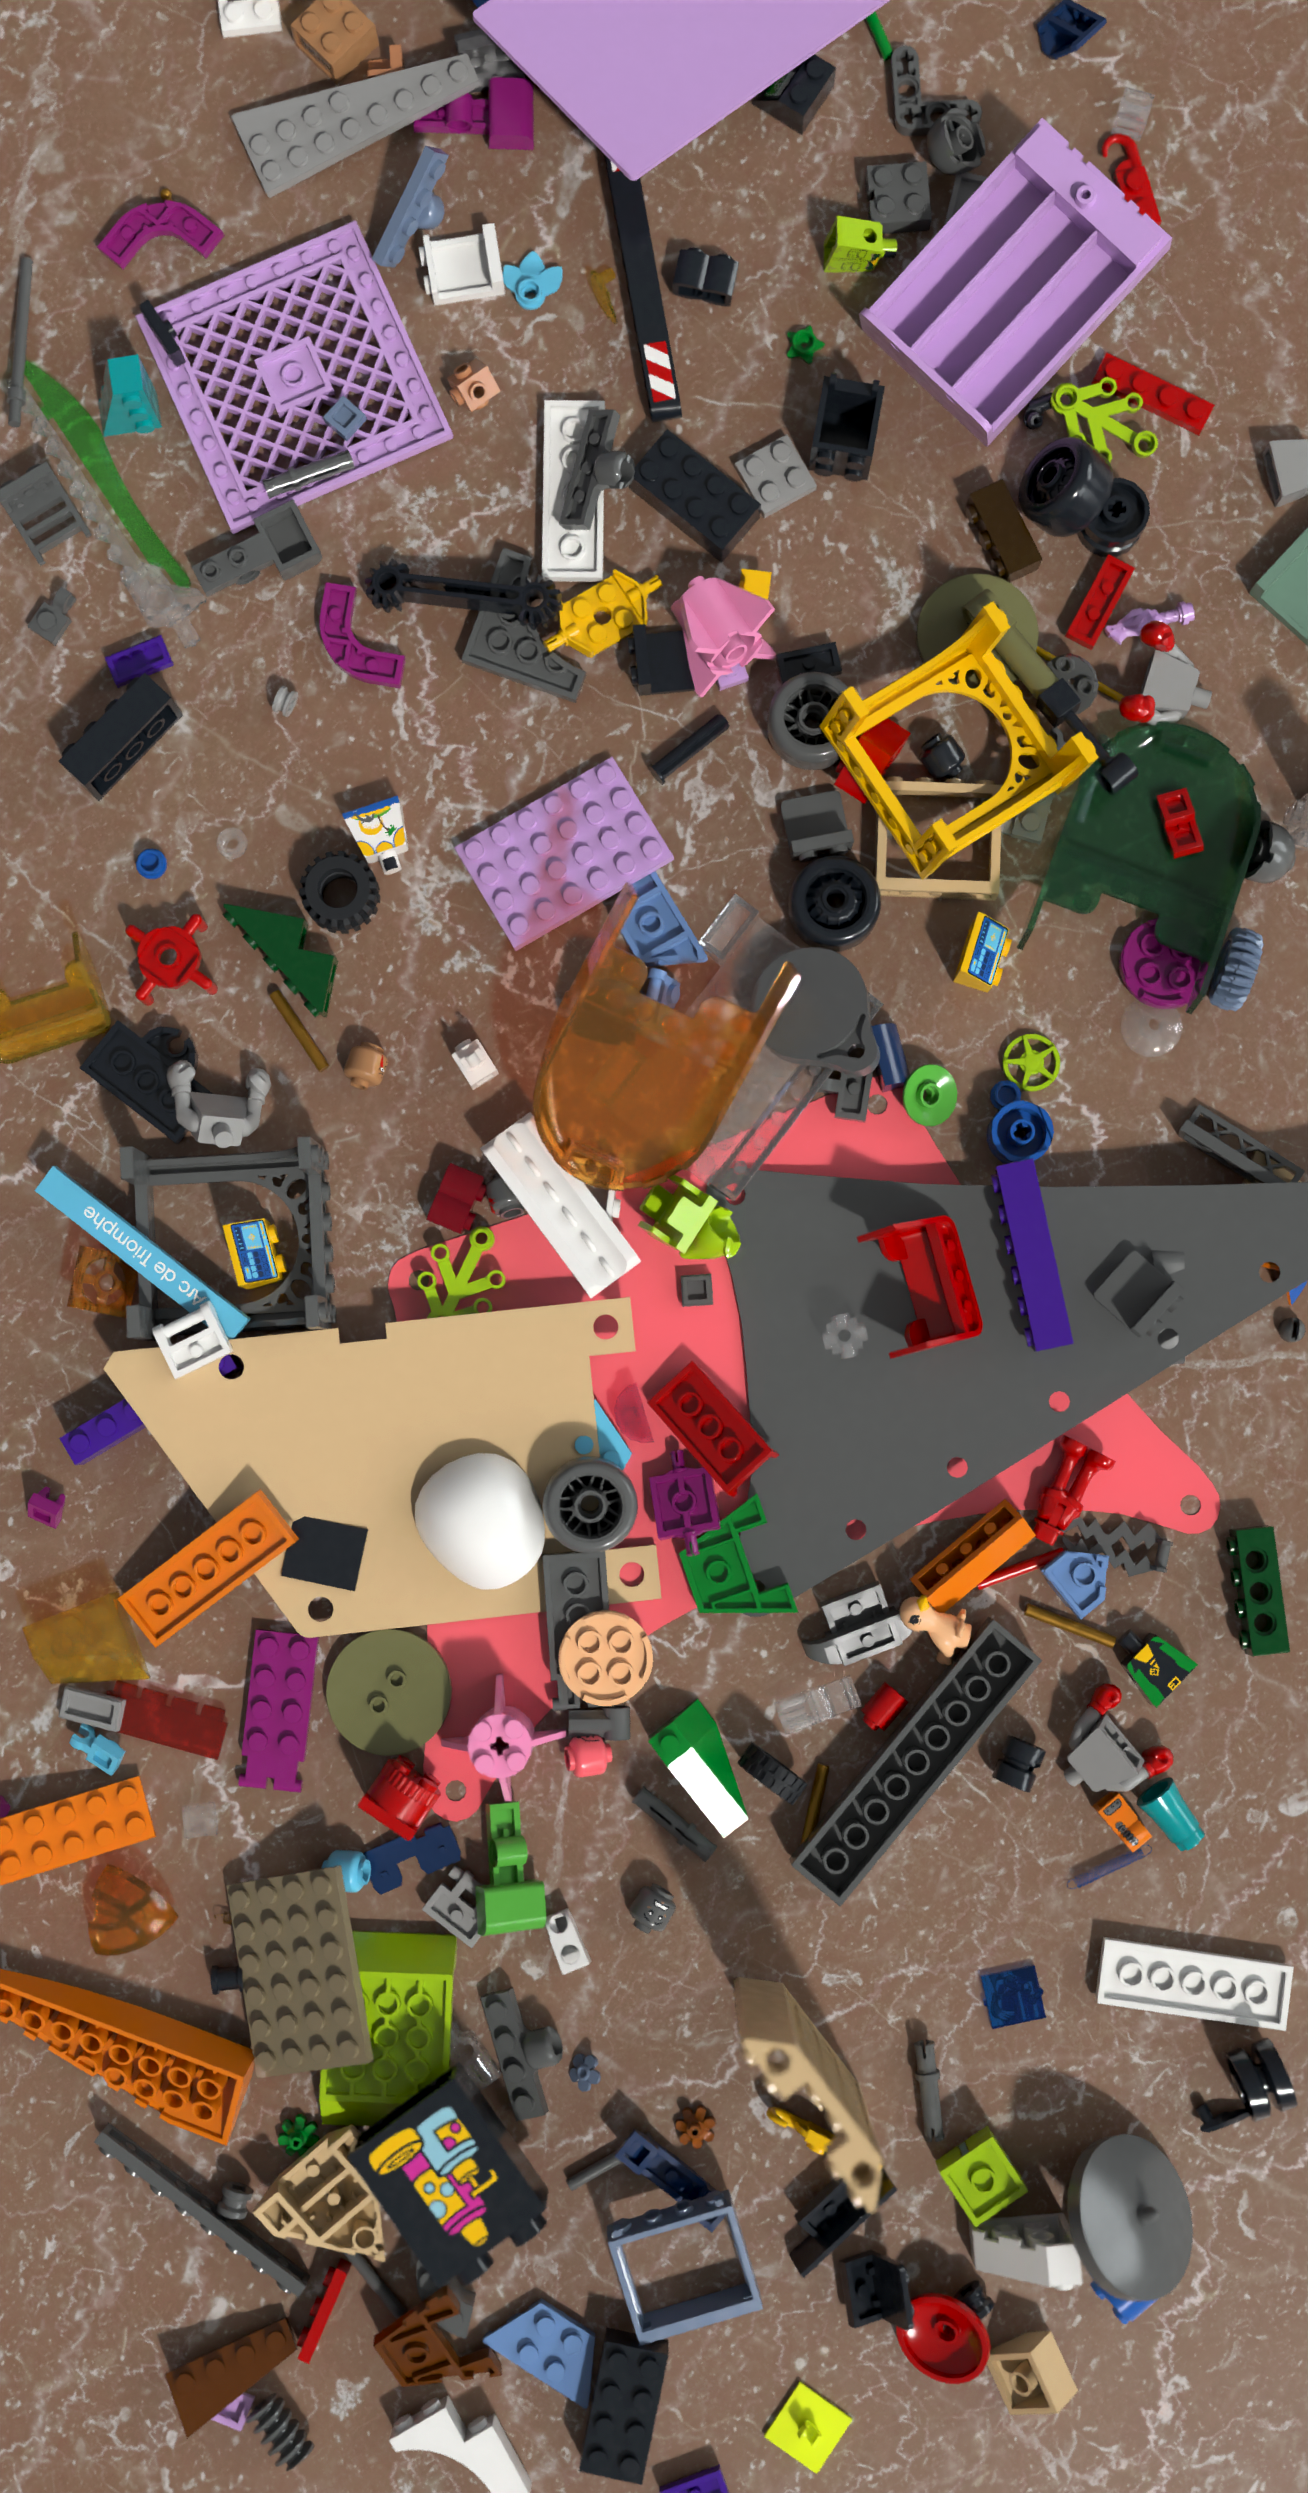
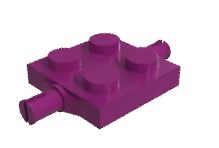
M677 1450V1453L671 1451L673 1470L664 1475L649 1477L658 1539L682 1538L685 1541L686 1556H693V1554L696 1556L700 1554L696 1536L704 1532L721 1529L714 1481L704 1467L696 1469L685 1467L683 1450Z

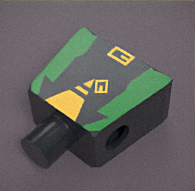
M1129 1629L1118 1640V1643L1129 1653L1120 1663L1146 1701L1156 1708L1197 1666L1192 1659L1151 1632L1141 1640Z

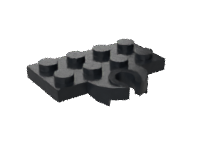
M117 1020L80 1066V1069L178 1144L189 1130L180 1125L176 1119L175 1100L171 1095V1089L166 1077L167 1069L179 1060H186L196 1070L198 1067V1052L195 1043L189 1037L184 1041L183 1051L179 1054H172L169 1050V1044L173 1039L180 1037L181 1030L159 1026L150 1030L141 1038ZM195 1079L191 1081V1092L213 1094Z

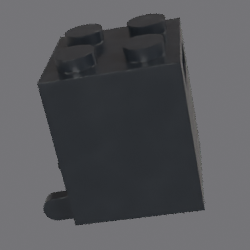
M832 372L830 377L824 376L808 470L824 477L833 474L844 476L845 479L854 482L868 480L885 386L879 385V380H873V384L840 379L837 378V373Z

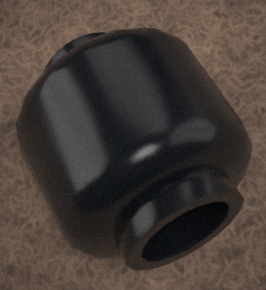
M939 732L920 747L923 750L920 754V761L935 779H940L944 776L947 779H951L963 770L960 764L965 759V753L953 736L949 734L942 736Z

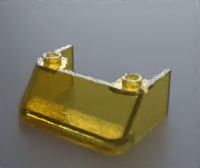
M78 931L72 933L75 959L68 962L64 969L65 978L68 983L10 1001L6 992L0 989V1063L12 1064L100 1035L110 1028V1012L99 977Z

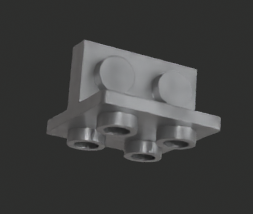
M482 29L454 36L458 55L468 54L481 83L480 87L468 93L489 89V79L492 77L525 79L524 72Z

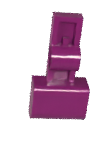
M492 77L489 79L488 100L472 99L471 94L466 93L414 121V132L489 135V149L534 150V85L531 81L523 78Z

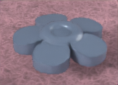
M577 2054L573 2058V2064L576 2068H572L569 2075L571 2081L578 2082V2088L586 2092L591 2089V2084H597L601 2079L600 2072L594 2070L598 2065V2060L594 2055L585 2057L584 2054Z

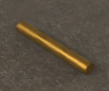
M276 990L269 995L270 999L317 1070L322 1072L327 1069L329 1064L281 991Z
M1028 1603L1024 1610L1025 1616L1109 1648H1113L1116 1642V1637L1032 1604Z
M817 1764L800 1845L818 1824L830 1768L829 1765Z

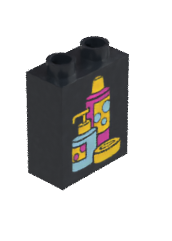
M460 2061L354 2138L347 2156L438 2289L455 2276L462 2286L471 2284L481 2277L494 2263V2259L489 2253L490 2250L508 2237L516 2247H519L534 2238L547 2224V2220L542 2212L547 2207L549 2189Z

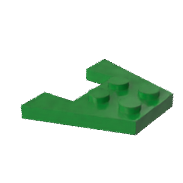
M758 1493L720 1521L721 1529L708 1531L697 1539L699 1555L686 1556V1548L679 1553L699 1613H798L788 1582L760 1592L758 1591L739 1532L768 1523Z

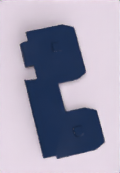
M441 1822L425 1828L426 1836L417 1840L415 1836H413L411 1841L398 1837L364 1852L365 1858L371 1864L370 1881L374 1889L382 1895L402 1886V1875L397 1863L416 1856L421 1869L427 1874L460 1861L461 1850L450 1825L443 1828Z

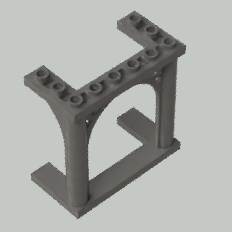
M297 1137V1147L282 1151L152 1158L134 1147H120L121 1179L135 1186L136 1229L155 1244L153 1186L238 1181L261 1185L279 1196L290 1209L296 1222L299 1237L297 1258L289 1276L274 1292L254 1302L233 1304L251 1318L241 1332L303 1328L313 1330L332 1329L331 1324H336V1307L330 1303V1293L335 1292V1279L333 1274H329V1262H333L334 1254L332 1243L328 1244L327 1231H332L331 1213H326V1201L331 1199L330 1183L325 1182L324 1170H329L328 1151H324L320 1144L311 1137ZM281 1175H288L283 1180L281 1187L274 1185V1177L282 1179ZM259 1176H266L264 1180L259 1178ZM298 1179L305 1180V1192L299 1198H289L287 1191L290 1184ZM309 1199L305 1206V1210L308 1213L301 1215L299 1213V1205ZM306 1234L311 1236V1240L308 1243L303 1242V1236ZM311 1249L312 1255L306 1250ZM306 1262L311 1264V1267H308V1271L313 1275V1279L302 1274V1265ZM138 1272L139 1305L126 1306L127 1338L156 1341L152 1331L153 1327L159 1324L165 1326L190 1312L183 1307L158 1309L157 1287ZM295 1280L305 1281L311 1288V1295L305 1296V1299L297 1297L293 1293L292 1283ZM286 1293L288 1299L294 1304L287 1305L288 1301L279 1304L280 1295ZM199 1322L173 1336L195 1335L209 1327Z

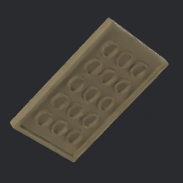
M341 1865L226 1885L239 1968L242 1969L243 1994L257 2078L367 2064L374 2061Z

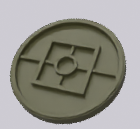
M968 574L949 580L931 594L919 616L916 642L922 662L925 663L935 657L963 635L969 624L962 615L961 607L985 589L991 590L1017 621L1016 628L1036 651L1039 636L1038 623L1030 602L1017 587L996 576ZM993 649L991 652L996 659L1003 663L1006 674L1012 683H1015L1019 678L997 651ZM973 670L967 671L965 676L966 684L971 689L977 688L980 679ZM958 672L954 673V679H948L950 683L957 685ZM984 688L983 692L985 695H988V691Z
M385 1629L366 1633L353 1640L341 1651L334 1661L328 1676L326 1698L328 1710L336 1728L351 1744L372 1754L393 1756L408 1753L421 1747L437 1733L449 1712L452 1699V1684L447 1665L432 1644L421 1636L406 1630Z

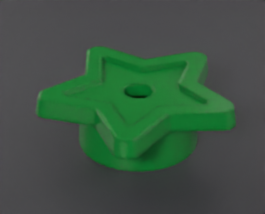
M808 326L806 329L799 330L796 333H787L791 343L787 353L788 358L801 357L807 364H811L814 352L822 349L825 345L822 341L816 339L812 326ZM806 343L807 346L802 347L801 344Z

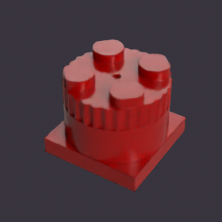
M399 1755L396 1760L388 1759L368 1791L358 1803V1808L405 1840L411 1841L440 1797L441 1792L438 1787L441 1782L429 1773L425 1772L424 1775H421L413 1769L415 1764L412 1761Z

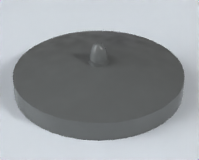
M1122 2134L1104 2137L1093 2142L1078 2158L1072 2171L1068 2188V2220L1076 2251L1093 2280L1115 2298L1128 2302L1151 2301L1162 2298L1179 2284L1186 2272L1191 2256L1193 2223L1183 2183L1164 2153L1144 2138Z

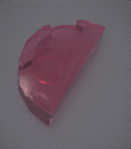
M635 1382L625 1387L617 1397L614 1407L615 1422L620 1431L629 1439L639 1443L654 1442L637 1383Z

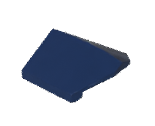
M1062 0L1036 24L1043 54L1049 59L1056 60L1077 51L1107 23L1106 18L1072 0Z

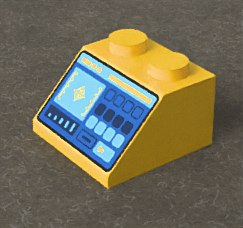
M978 912L970 924L953 982L987 993L992 988V985L998 986L1003 972V968L998 967L1001 956L1007 957L1012 939L1007 938L1010 929L986 914Z
M263 1218L223 1225L239 1287L250 1290L284 1280L283 1272H287V1267L283 1254H278L275 1243L279 1242V1236L275 1224L270 1225L269 1221Z

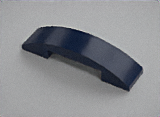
M636 2129L631 2132L614 2153L617 2159L636 2174H643L677 2202L681 2200L691 2201L704 2197L709 2192L716 2191L706 2180L677 2156ZM726 2214L706 2219L699 2223L710 2232H713L725 2218Z

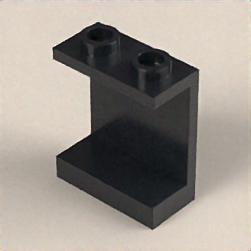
M306 1516L294 1521L291 1529L299 1539L287 1548L281 1576L356 1591L368 1529Z

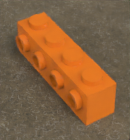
M1004 1499L910 1578V1581L923 1596L926 1595L929 1604L935 1611L945 1613L1036 1535L1020 1513Z

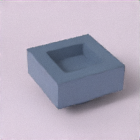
M342 396L323 416L324 422L345 441H348L367 420L366 415L345 396Z

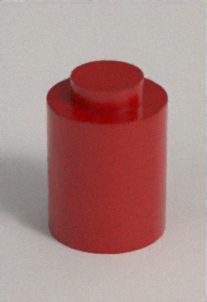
M884 1682L861 1709L865 1714L862 1720L875 1732L879 1727L885 1731L909 1702L888 1683Z

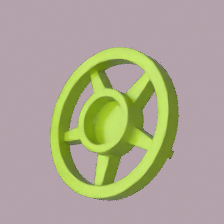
M1037 1034L1022 1035L1014 1039L1006 1048L1002 1059L1003 1072L1007 1080L1015 1083L1020 1090L1028 1092L1039 1091L1048 1087L1056 1079L1060 1070V1055L1055 1045L1049 1039ZM1028 1040H1038L1049 1048L1039 1053L1031 1049ZM1023 1041L1025 1052L1018 1059H1008L1011 1049L1017 1043ZM1050 1052L1053 1053L1055 1059L1053 1074L1043 1067L1044 1058ZM1008 1064L1019 1065L1021 1072L1024 1073L1022 1084L1012 1077ZM1038 1073L1049 1079L1038 1086H1026L1030 1076Z

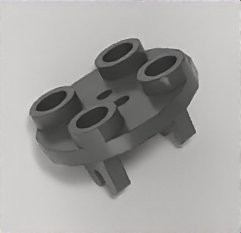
M1069 653L1056 656L1047 663V666L1059 680L1064 678L1081 699L1079 710L1075 714H1080L1089 708L1097 697L1099 686L1097 674L1091 664L1081 656Z

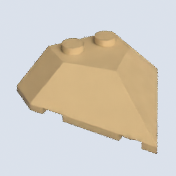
M353 2124L327 2133L279 2174L253 2209V2214L275 2237L286 2239V2236L305 2240V2244L355 2255V2253L373 2256L374 2260L385 2262L379 2202L347 2157L354 2138L361 2134Z

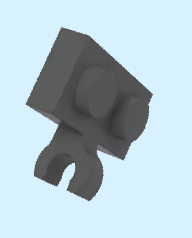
M841 1072L840 1080L819 1077L816 1092L838 1094L834 1118L865 1123L873 1072L862 1077H853Z

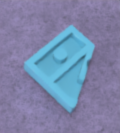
M594 1399L600 1457L624 1469L632 1452L597 1400ZM588 1436L578 1437L575 1441L576 1451L580 1454L590 1453L593 1449L592 1439Z

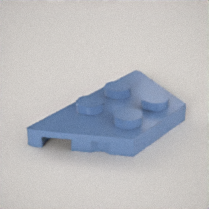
M655 871L628 886L623 899L617 902L610 912L611 919L640 967L703 963L708 960L705 951Z
M541 2298L530 2305L525 2312L517 2313L509 2318L507 2323L493 2332L490 2330L485 2333L482 2340L484 2344L490 2346V2348L584 2409H587L589 2405L595 2333Z

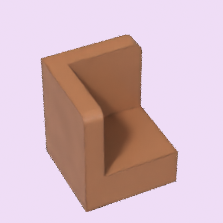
M401 44L389 45L390 59L370 60L368 62V79L405 69Z

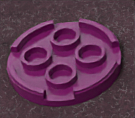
M1156 918L1137 927L1125 940L1119 956V970L1126 988L1142 1003L1158 1009H1174L1189 1004L1205 989L1212 974L1213 962L1209 945H1206L1202 937L1193 929V926L1174 918Z

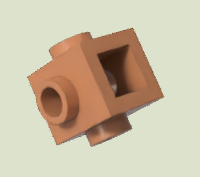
M477 358L469 363L459 365L453 371L454 374L447 378L452 387L449 390V394L458 407L463 405L471 412L482 409L489 403V399L501 392L487 365Z

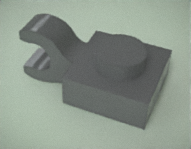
M61 587L54 597L52 606L43 602L27 627L56 646L72 622L65 615L74 605L76 598L72 596V593Z

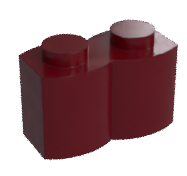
M450 1163L426 1220L461 1235L464 1229L470 1231L476 1218V1214L472 1212L476 1201L482 1202L486 1194V1184H484L486 1178Z

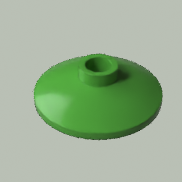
M932 1064L923 1065L915 1069L907 1078L903 1088V1105L908 1116L914 1122L923 1126L939 1125L950 1117L956 1106V1083L952 1075L945 1068ZM924 1090H925L926 1093H927V1096H926L925 1099H923Z

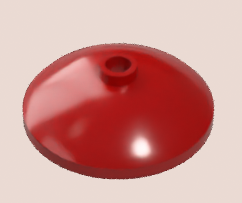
M924 2293L911 2298L910 2301L914 2307V2328L906 2331L896 2326V2334L903 2353L912 2365L926 2376L948 2384H962L978 2377L984 2370L990 2356L989 2336L979 2317L964 2303L948 2295Z

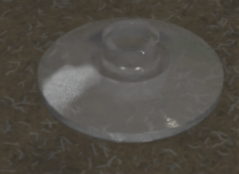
M1137 999L1127 1007L1122 1016L1121 1034L1127 1046L1135 1053L1146 1057H1158L1168 1053L1177 1045L1182 1034V1019L1176 1008H1154ZM1153 1019L1158 1022L1159 1028L1157 1030L1149 1027L1150 1020Z

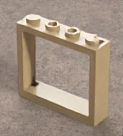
M896 776L885 778V782L894 795L991 798L1002 787V785H994V781L979 780L976 784H967L962 779H948L945 783L933 782L931 778H917L915 782L903 781V778ZM876 812L874 877L878 883L881 896L996 900L999 895L1001 825L990 832L988 881L886 877L887 827Z

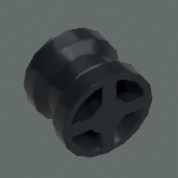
M978 2280L964 2285L954 2296L955 2299L968 2306L980 2320L987 2316L994 2307V2302L989 2296L984 2295L983 2286Z

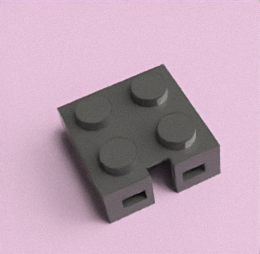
M927 161L867 166L865 187L867 201H870L868 221L880 222L883 226V234L929 231L932 217ZM873 190H874L875 200H871V199H872Z

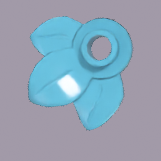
M535 251L530 252L523 259L519 268L505 265L503 269V281L506 288L515 293L517 303L527 310L539 308L544 303L546 296L555 293L559 289L563 279L562 267L555 266L546 269ZM528 293H534L536 295L534 298L531 299L525 297Z

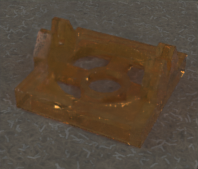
M80 1246L67 1307L127 1318L126 1306H131L138 1272L113 1252ZM105 1259L102 1271H99L96 1275L85 1273L86 1269L93 1262ZM115 1262L122 1268L125 1277L124 1281L118 1280L117 1275L113 1272ZM103 1274H109L113 1279V1285L108 1291H102L98 1285L99 1278ZM83 1283L92 1284L98 1292L95 1304L85 1295ZM115 1290L122 1291L120 1297L115 1302L106 1305L108 1295L114 1293Z

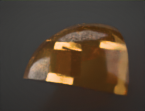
M107 1864L95 1885L91 1901L96 1903L94 1920L88 1922L89 1938L95 1954L105 1956L121 1955L140 1949L159 1938L176 1922L179 1916L172 1906L147 1883L121 1868Z

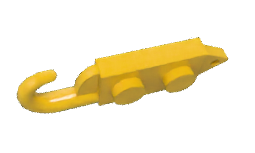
M778 2107L767 2109L766 2115L771 2121L782 2127L789 2126L795 2129L804 2137V2141L807 2142L806 2146L818 2154L823 2155L824 2151L826 2152L825 2146L836 2138L832 2132Z

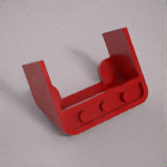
M942 1215L893 1224L857 1237L858 1243L878 1239L880 1251L886 1259L892 1262L901 1261L917 1320L909 1322L905 1328V1341L908 1347L890 1352V1359L962 1341L981 1334L983 1329L982 1317L957 1228L950 1217Z

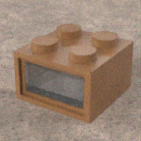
M315 0L290 24L295 45L336 85L379 45L375 24L350 0Z

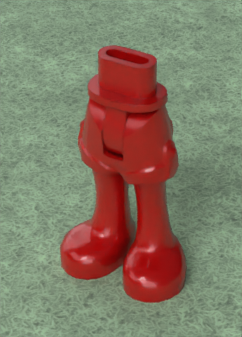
M1063 1435L1060 1441V1446L1063 1449L1062 1463L1051 1486H1045L1039 1495L1040 1504L1037 1517L1033 1519L1037 1522L1033 1529L1035 1537L1051 1546L1054 1545L1058 1535L1063 1536V1531L1074 1519L1079 1518L1084 1507L1080 1502L1092 1477L1100 1470H1111L1116 1463L1113 1459L1089 1448L1074 1483L1069 1491H1066L1067 1483L1077 1462L1084 1456L1088 1448L1066 1435Z

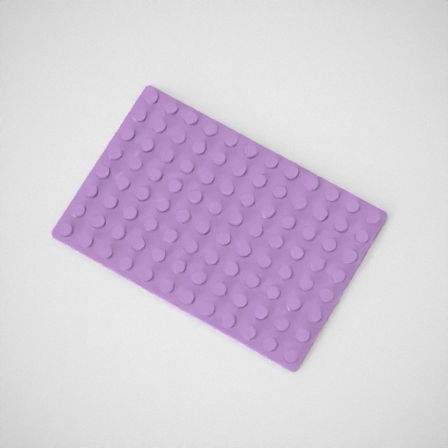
M489 0L473 12V21L628 179L635 181L890 0Z

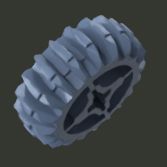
M1235 927L1229 933L1218 955L1210 984L1209 1000L1212 1005L1227 1011H1237L1243 1006L1258 973L1257 970L1263 953L1262 935L1251 929Z

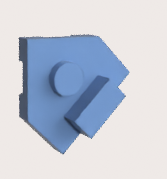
M1063 1550L1040 1569V1572L1048 1580L1049 1586L1065 1606L1069 1607L1080 1620L1105 1600V1582L1109 1555Z

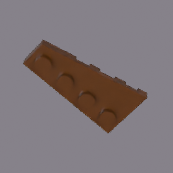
M287 2317L164 2374L187 2438L298 2349Z

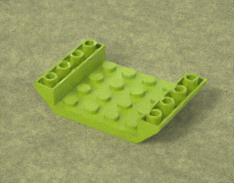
M352 1931L374 2061L367 2064L321 2070L319 2102L322 2124L372 2126L450 2069L453 1981L457 1955V1937L454 1934Z

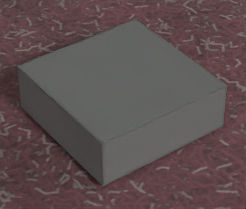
M711 1274L680 1276L682 1307L713 1305Z

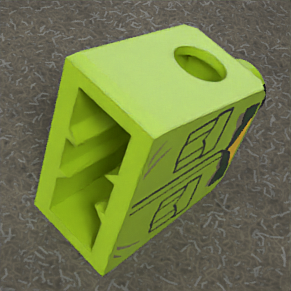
M837 216L823 243L824 272L873 271L880 257L895 258L897 240L883 238V226L880 222Z

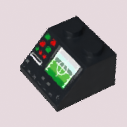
M814 54L757 94L752 100V105L802 135L833 89L836 67Z

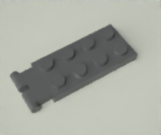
M605 1551L599 1553L563 1552L543 1554L551 1681L557 1680L558 1698H552L553 1711L580 1709V1697L569 1689L561 1676L558 1659L559 1648L564 1634L576 1620L591 1612L609 1610ZM588 1703V1708L610 1707L598 1706Z

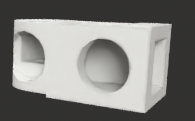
M566 1908L546 1916L545 1925L550 1936L549 1940L562 1974L564 1975L589 1965L592 1960L583 1944L570 1910Z

